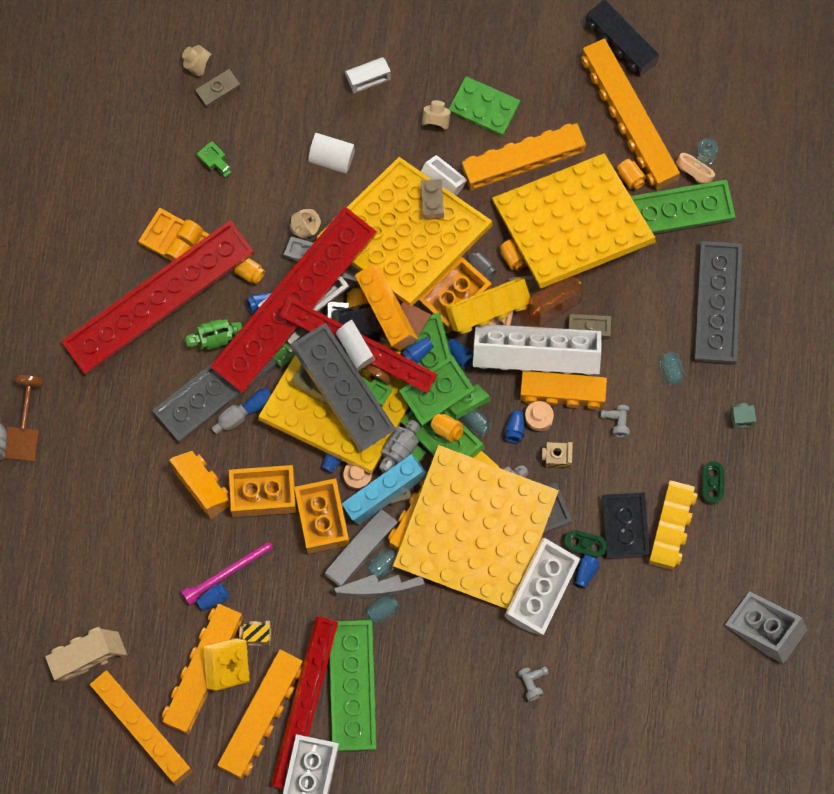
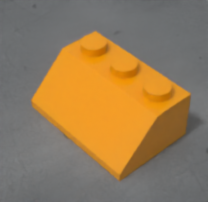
M193 451L169 460L175 474L210 520L231 506L229 500L230 493L225 487H219L216 483L219 479L212 470L210 472L207 471L204 467L206 462L200 454L196 456Z

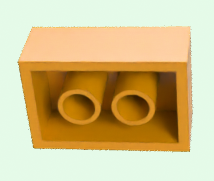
M461 257L418 300L419 308L431 315L440 313L445 332L449 334L453 329L445 307L491 289L492 283Z
M293 465L229 470L230 502L233 517L297 513Z
M336 478L294 487L308 554L348 546L349 538Z

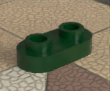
M712 461L704 466L702 472V497L706 503L714 505L718 504L724 496V468L720 463ZM715 471L717 476L712 477L709 472ZM709 492H715L716 497H710Z
M579 530L569 531L564 540L568 551L580 555H588L593 558L602 557L607 548L606 541L602 537ZM573 539L578 540L579 544L572 545L571 541ZM597 545L600 549L593 551L592 546Z

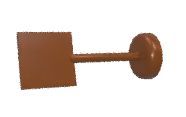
M403 302L401 308L418 338L431 314L414 305L409 307ZM393 346L390 348V350L394 352L397 349ZM367 365L363 370L372 380L376 378L386 385H389L391 382V377L376 366Z
M16 375L15 383L26 387L21 428L7 427L8 444L6 446L5 458L35 461L39 430L26 429L31 388L43 387L44 379L28 375Z

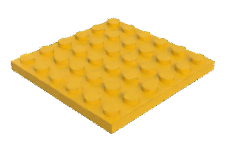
M605 153L492 198L495 208L540 289L656 242L654 234Z
M398 157L347 207L378 233L352 263V266L359 271L364 270L371 264L380 268L394 295L409 307H412L493 225L492 220L444 187H442L444 218L424 219L421 181L432 179Z
M295 355L261 411L258 420L372 474L382 457L380 452L392 433L360 452L331 407L291 383L292 378L301 365V362ZM365 367L358 370L361 377L372 383L373 380L363 372ZM387 373L391 377V382L388 386L393 388L382 408L395 428H397L410 407L399 391L407 386L408 383Z
M438 445L393 566L508 609L538 548L559 490Z

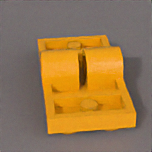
M159 208L138 242L160 256L174 261L210 234L204 232L195 222L191 220L184 221Z

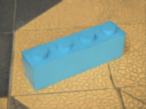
M411 454L344 501L342 505L351 519L360 525L425 479L427 473L419 461Z

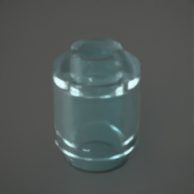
M710 138L701 140L696 153L697 160L705 165L712 164L716 160L719 149L717 142Z
M674 352L663 354L659 362L665 380H668L669 384H676L685 380V370L679 354H674Z
M479 408L462 416V422L474 436L480 435L482 437L490 431L491 422Z
M384 548L370 561V565L367 567L373 575L375 574L378 580L382 577L385 578L395 568L393 564L397 554L392 549L386 550Z
M385 595L370 604L366 612L374 624L378 622L381 624L398 613L397 608H399V605L393 596Z

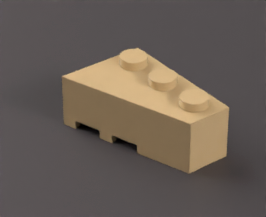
M97 627L88 632L89 635L83 638L77 637L72 639L70 644L65 647L59 646L54 648L51 654L45 656L54 680L66 681L88 672L89 668L99 663L102 666L107 664V659L118 655L121 658L127 656L119 632Z

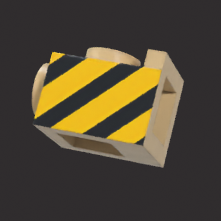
M547 442L546 448H542V461H546V468L571 469L573 442ZM553 452H561V455L556 456Z
M251 621L249 624L240 626L239 639L246 640L247 646L270 647V621H266L265 625H262V622Z

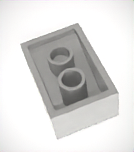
M750 591L725 624L727 628L758 650L783 664L808 631L802 617Z

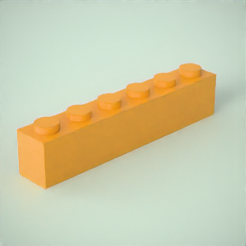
M577 123L573 125L566 124L558 130H548L540 136L534 138L527 137L522 142L516 144L509 143L502 149L496 151L494 149L488 150L484 155L478 157L470 156L462 162V171L467 179L469 189L472 191L584 153L586 143Z
M218 604L216 609L212 608L208 617L210 622L207 628L204 627L200 633L199 639L201 641L198 648H193L190 654V659L192 660L189 667H184L180 676L182 679L179 687L176 686L171 695L172 703L170 707H165L162 714L164 725L188 736L210 689H207L204 647L234 639L243 620L241 613L221 604Z
M279 650L218 763L219 769L243 780L244 776L248 777L254 766L251 764L255 756H260L264 748L262 743L265 737L269 738L274 730L272 724L275 718L279 719L285 708L282 706L286 698H291L295 690L293 685L296 679L299 680L303 667L302 660Z
M107 670L90 684L93 690L175 786L193 772Z

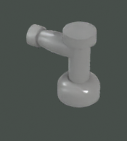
M618 405L617 411L601 410V418L618 419V425L613 428V436L629 437L630 430L626 427L629 406Z
M546 667L532 672L530 668H524L518 672L519 677H522L528 690L526 693L528 702L537 700L544 695L542 689L536 687L533 680L548 675Z

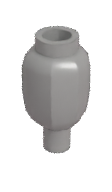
M242 404L239 406L232 405L219 416L218 423L212 429L216 434L222 430H232L245 421V416L248 413Z

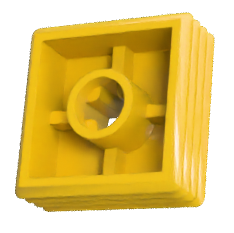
M236 638L204 647L207 689L218 691L250 681L246 640Z

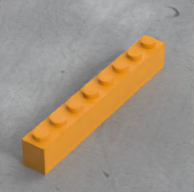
M605 38L583 48L581 61L585 68H589L592 82L599 86L601 98L603 101L608 102L611 116L613 118L616 117L618 120L620 132L628 138L627 143L632 152L635 151L638 156L637 162L641 169H645L649 184L651 186L654 185L656 190H660L677 182L680 172Z

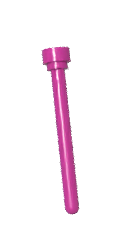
M267 542L197 587H187L182 590L181 594L188 605L191 606L197 602L196 599L199 598V595L213 585L221 582L273 548L272 543Z

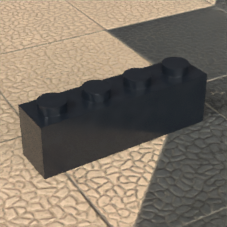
M606 0L601 1L587 13V27L592 32L595 31L600 36V40L605 38L608 45L613 49L615 56L620 60L622 59L632 73H636L641 77L658 63L659 53Z
M397 298V300H398V302H399V304H400V306H401V304H402L403 302H402L400 299ZM419 301L414 304L417 308H419ZM370 303L333 310L335 321L344 325L352 320L360 334L364 336H373L378 331L384 332Z

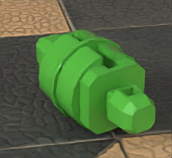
M221 319L209 321L208 323L200 324V327L196 328L195 334H190L185 338V343L187 347H195L199 344L201 350L218 349L228 345V342H231L233 336H236L243 327L240 322L231 323L229 326L227 319L223 321Z

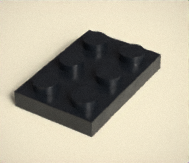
M645 492L602 495L607 559L649 557L650 547Z

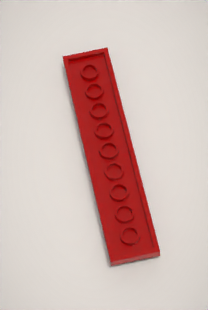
M344 206L210 367L240 392L244 393L299 328V326L279 316L288 298L291 297L315 309L378 234L377 231Z
M229 220L61 342L83 373L87 375L255 253L232 221Z

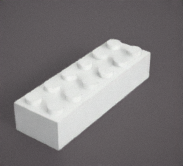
M477 324L475 327L473 367L482 369L500 368L502 370L519 369L522 371L536 370L546 373L553 371L565 374H600L601 331L490 324L484 326Z

